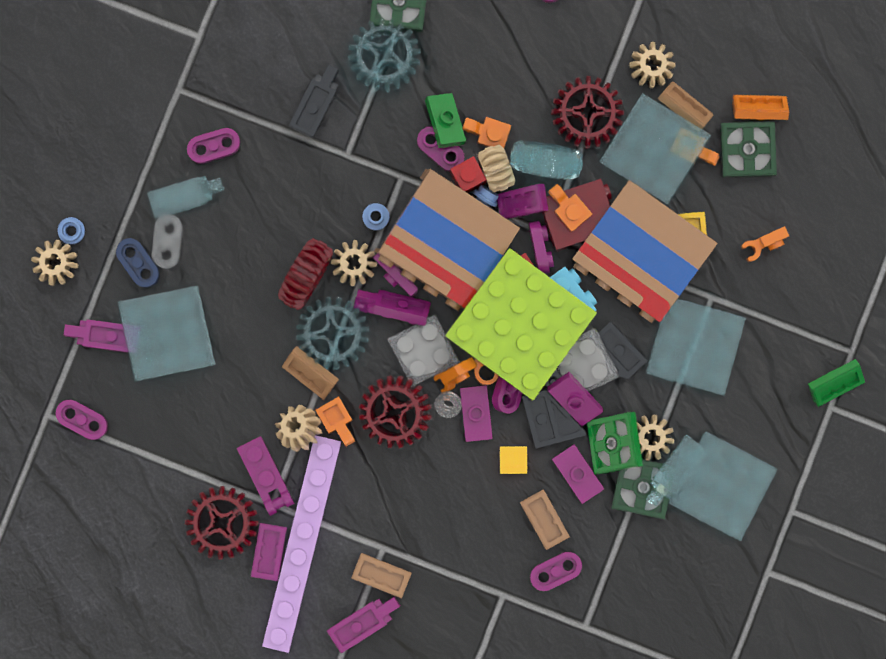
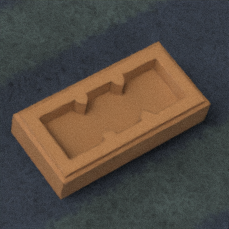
M673 81L658 97L678 118L683 119L698 132L713 117V114Z
M298 346L293 349L282 365V368L323 400L329 395L339 380Z
M544 489L520 502L546 550L570 537Z
M361 553L351 579L402 598L412 572Z

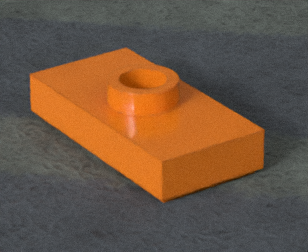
M733 95L734 119L788 120L789 118L787 96Z

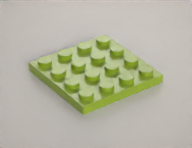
M509 248L445 337L525 396L534 400L597 312Z

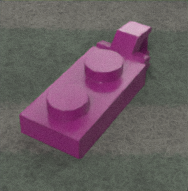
M358 289L354 302V308L365 313L369 312L385 318L398 319L423 326L426 325L431 306L430 301L380 289L378 293Z
M86 319V321L80 320L79 326L65 324L64 335L65 337L77 338V345H82L83 347L137 354L141 327Z
M395 596L383 604L380 599H377L335 624L327 632L340 653H343L387 625V622L392 620L389 613L400 607V604Z

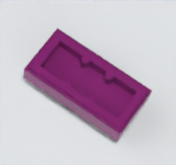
M536 184L498 194L499 214L507 220L548 211L544 184Z
M376 254L373 259L386 272L383 277L393 287L398 284L410 297H413L418 292V287L400 274L402 271L397 266L393 265L390 268L378 260L380 255Z
M570 372L548 386V392L581 426L603 412V407Z
M487 385L460 388L465 441L493 439Z
M575 444L552 459L581 504L604 490Z
M260 523L251 577L278 581L287 527Z

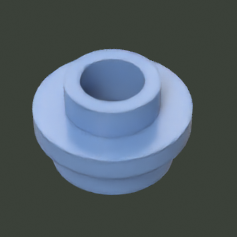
M484 185L474 190L473 194L477 196V200L488 207L490 205L493 207L497 206V199L499 197L497 193L492 192Z
M370 204L363 212V222L371 230H381L389 222V212L382 204ZM373 212H379L381 214V219L379 221H373L371 219V214Z
M66 218L58 226V236L64 243L76 244L85 235V227L77 218ZM71 226L76 228V234L73 236L67 234V230Z

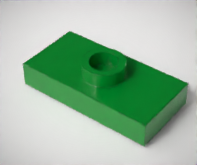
M453 94L427 96L425 102L438 148L464 145L466 138Z
M854 359L808 383L814 403L819 407L865 383L860 364Z

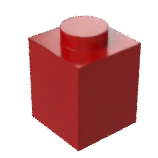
M474 156L450 169V174L457 187L466 193H470L481 185L486 184L487 179Z

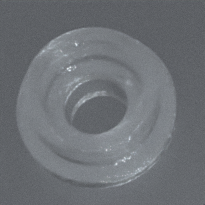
M445 391L437 396L434 405L440 416L452 418L460 412L462 402L457 394ZM447 400L452 402L453 406H446L444 404V401Z

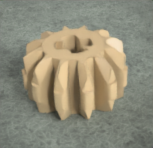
M651 42L649 50L642 44L639 47L641 53L633 52L632 57L636 61L630 62L629 67L638 69L631 76L632 78L642 77L639 85L643 86L646 80H649V88H654L656 80L660 86H663L665 84L664 77L671 79L673 76L668 69L675 68V63L667 61L672 58L673 54L672 52L663 54L665 45L662 44L659 50H655V42ZM650 60H654V64L658 65L654 71L651 70L650 66L646 65Z
M501 145L490 146L479 152L478 159L483 174L487 179L488 187L492 192L503 191L514 185L515 177L505 150Z
M55 240L53 247L49 241H45V251L39 247L36 248L37 253L41 254L40 258L32 257V262L39 263L40 265L32 270L34 273L42 272L39 276V280L42 282L49 277V285L54 286L56 279L63 285L66 283L65 274L70 278L74 277V274L69 269L78 268V264L70 261L75 259L77 254L75 252L68 253L71 249L69 244H65L61 248L60 240ZM58 256L57 259L61 261V264L56 265L53 269L49 262L50 260H55V257Z
M353 240V249H349L348 244L344 242L342 243L345 250L344 253L338 249L334 251L341 259H332L331 264L340 265L341 267L336 268L333 273L334 275H339L344 272L340 278L341 283H345L347 278L351 277L350 285L355 286V278L359 277L361 284L364 285L366 283L363 277L364 273L371 278L374 276V273L367 268L377 267V262L367 260L373 258L375 253L371 251L364 254L368 248L366 243L358 250L357 240ZM352 257L354 260V257H358V262L361 266L357 270L355 267L354 270L349 269V258Z
M298 405L296 409L288 406L287 415L280 413V417L283 420L282 422L275 423L276 427L280 429L276 436L282 440L281 443L284 447H291L293 451L299 452L301 448L309 450L310 442L317 443L314 437L322 433L321 429L318 428L322 422L316 416L315 411L311 408L306 409L303 405Z
M652 415L650 424L647 417L642 416L643 426L637 423L641 454L645 450V460H650L653 451L655 458L659 460L661 459L659 449L666 454L670 452L664 443H674V439L666 438V434L672 433L673 429H662L667 423L666 419L661 420L656 425L657 415ZM649 430H653L654 436H658L657 442H652L653 445H648L649 441L644 439L645 433H650Z

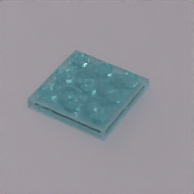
M642 93L599 162L669 205L710 140L711 135Z
M198 286L119 301L117 303L135 382L215 365Z
M677 299L659 324L646 374L724 396L746 318Z
M705 431L668 504L741 541L778 469Z

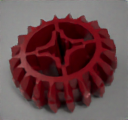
M586 76L585 84H582L581 79L577 77L575 78L576 87L567 82L565 87L568 93L562 89L558 91V95L563 100L554 99L553 101L555 106L560 107L551 111L552 115L560 116V118L553 120V125L562 124L557 133L558 135H562L565 132L568 133L565 142L568 143L572 137L576 138L574 147H579L582 140L585 141V149H589L590 141L593 140L595 147L598 148L601 145L599 138L608 143L610 137L607 132L613 136H616L618 133L612 125L621 126L623 123L620 119L615 118L624 115V110L616 109V107L623 104V101L620 99L613 101L618 91L614 90L609 94L607 91L611 84L607 82L603 88L600 87L601 78H597L594 85L591 84L590 76ZM584 92L581 105L566 108L568 101L573 96ZM592 93L599 95L606 102L608 109L597 106L593 101ZM587 100L588 107L591 108L590 111H594L588 121V125L587 118L581 114L587 105ZM567 116L578 119L582 123L583 132L572 127ZM609 117V121L603 129L592 133V123L594 120Z
M314 238L309 240L285 277L279 290V300L291 308L293 307L297 310L303 308L322 279L332 259V248Z
M390 375L386 379L387 385L380 378L377 380L378 388L370 385L368 389L371 394L364 393L362 395V398L368 403H361L359 405V409L366 411V413L359 415V419L368 420V423L363 425L362 428L367 430L371 427L373 431L368 436L370 439L376 435L380 436L377 444L381 445L387 439V447L392 448L396 440L398 448H403L404 439L408 445H412L414 443L413 436L417 439L423 437L419 429L428 430L429 426L423 420H431L432 415L424 413V411L430 410L432 405H423L422 401H425L429 396L428 394L419 396L418 392L422 390L421 385H418L415 389L411 388L414 382L413 379H409L406 385H404L403 376H398L395 383L393 376ZM390 391L402 392L411 400L401 402L396 399L395 395H391ZM382 394L384 398V412L376 417L375 405ZM406 406L398 416L390 415L385 417L393 408L400 409ZM415 407L416 419L409 430L406 413ZM390 422L394 424L396 429H400L401 433L390 432L380 424Z
M220 486L219 495H217L216 490L212 487L209 488L211 497L208 498L204 492L199 494L203 500L202 503L195 499L192 500L191 503L197 507L196 511L187 509L186 513L194 516L193 520H185V524L193 525L194 529L186 531V534L196 535L197 538L191 541L192 545L198 542L202 543L198 552L203 553L206 548H209V558L214 556L215 551H218L219 560L224 559V551H227L230 558H234L235 553L233 549L236 548L242 554L244 548L241 546V543L243 542L247 546L252 544L251 540L246 538L247 535L254 537L257 535L256 531L250 530V526L259 525V521H250V516L256 515L257 510L248 512L247 508L253 502L251 500L245 504L241 502L245 498V493H240L235 498V488H231L229 494L226 495L225 486ZM216 500H226L237 507L228 513H223L213 502ZM207 508L211 516V523L202 531L200 518L204 509ZM233 514L228 519L227 530L221 527L211 531L216 526L215 522H218L216 521L218 515L220 518H225ZM242 514L244 526L241 535L237 538L232 528V523ZM219 532L228 538L231 544L217 545L210 542L207 538Z

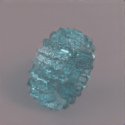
M379 19V27H375L374 23L370 21L368 22L369 31L364 27L359 28L363 37L353 35L352 37L358 45H349V50L356 54L349 55L348 60L357 62L351 66V71L361 70L356 75L357 80H362L366 76L364 85L369 87L372 81H374V89L376 91H379L380 83L385 84V91H390L389 83L393 82L395 88L399 89L400 83L398 80L402 79L407 84L409 78L406 73L410 75L416 74V70L411 65L419 66L420 60L413 58V56L420 55V49L412 48L418 44V40H408L412 36V31L407 30L405 33H402L404 29L403 23H400L396 29L393 28V19H390L388 26H384V20ZM380 35L391 36L382 44L370 42L371 39ZM398 40L404 45L407 52L405 62L400 60V57L394 53ZM364 48L375 57L371 70L365 66L362 60ZM389 48L390 58L380 61V54L378 52L381 50L384 52V50ZM384 67L399 68L393 74L378 75Z
M521 140L515 142L513 149H511L510 164L517 171L531 175L557 179H574L579 177L580 170H582L583 155L576 149L562 145Z
M327 297V306L323 307L320 300H317L318 310L314 311L311 306L307 307L308 312L312 314L309 318L301 314L300 318L306 321V325H297V329L304 331V334L297 335L296 339L300 341L305 340L306 343L300 345L299 348L301 350L309 348L310 351L306 354V357L310 358L315 355V364H319L321 360H324L323 367L328 370L330 362H334V369L339 370L338 361L343 360L345 367H349L350 364L347 360L349 356L354 361L359 359L354 354L356 349L361 353L365 352V349L359 346V343H368L369 339L362 337L361 333L369 332V328L360 327L359 324L364 323L366 318L365 316L358 319L355 317L360 313L358 307L352 312L349 311L352 302L348 301L345 307H341V298L338 297L336 305H332L331 298ZM334 312L346 315L353 322L354 327L338 326ZM326 313L327 321L325 327L316 332H311L315 320ZM331 320L332 325L336 327L335 330L339 329L340 332H346L336 335V340H334L335 347H333L330 337L326 338L325 335H321L330 331ZM355 335L351 347L339 355L340 340L344 337ZM311 340L327 341L330 346L331 356L317 351Z

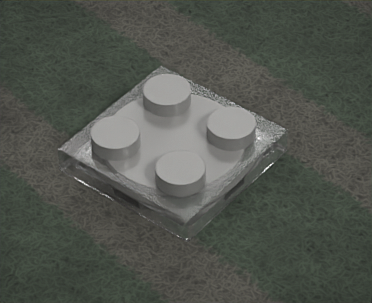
M436 315L428 318L425 326L416 324L388 338L407 379L414 380L412 387L460 363L448 338L445 337L446 334Z
M596 328L581 334L556 368L561 377L570 372L587 391L619 377Z

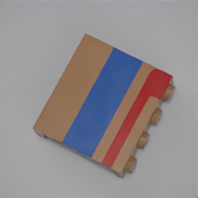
M425 169L420 177L423 181L381 248H376L374 252L380 255L378 260L390 268L395 265L402 269L400 274L413 283L416 279L425 284L423 289L435 297L438 294L442 295L447 299L445 304L459 311L460 308H466L499 263L520 227L432 169Z
M628 180L572 260L576 262L573 266L585 276L591 272L598 278L595 283L606 291L613 288L620 293L617 299L631 307L634 303L642 309L639 314L652 323L654 319L661 322L718 243L635 183Z

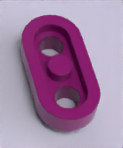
M426 127L418 134L417 143L419 149L443 170L450 172L451 168L464 162V152L459 146L438 148L437 141L434 144L426 142L427 136L432 135L435 137L433 127ZM454 153L456 155L455 161L449 162L446 159V155Z
M222 128L192 138L188 143L187 153L195 163L205 164L235 154L240 148V138L233 129ZM229 138L232 140L230 147L222 145L224 139ZM198 147H206V153L198 155Z
M540 221L529 222V232L537 269L544 274L550 273L549 268L554 267L551 251L546 252L544 241H549L546 225L541 226Z
M498 376L492 396L493 407L502 413H513L519 407L523 393Z
M65 400L56 409L58 422L85 438L91 440L100 439L108 430V422L103 415L77 401ZM70 408L75 410V416L72 419H69L66 415L67 410ZM93 421H97L99 424V429L95 432L90 429V424Z
M563 552L536 565L530 573V581L540 591L551 590L577 577L581 572L582 562L576 554ZM564 561H572V569L564 570ZM541 572L548 574L549 578L546 582L539 581L538 576Z

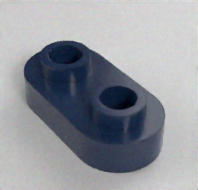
M132 238L122 240L116 248L118 260L137 285L143 288L154 286L160 277L159 269L137 240ZM134 248L136 251L135 255L131 258L127 257V250ZM144 270H150L151 276L149 279L142 278Z

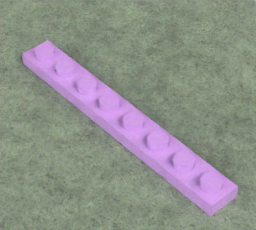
M316 435L314 438H316L317 443L312 445L262 645L263 647L287 653L290 651L341 446V441Z

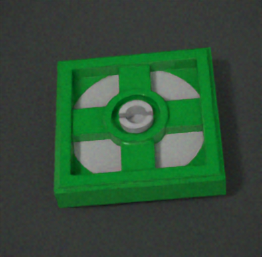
M635 412L599 418L587 423L594 475L643 466Z

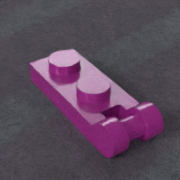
M262 436L237 448L270 516L277 513V509L285 505L289 507L295 504ZM278 488L281 496L272 500L269 493Z

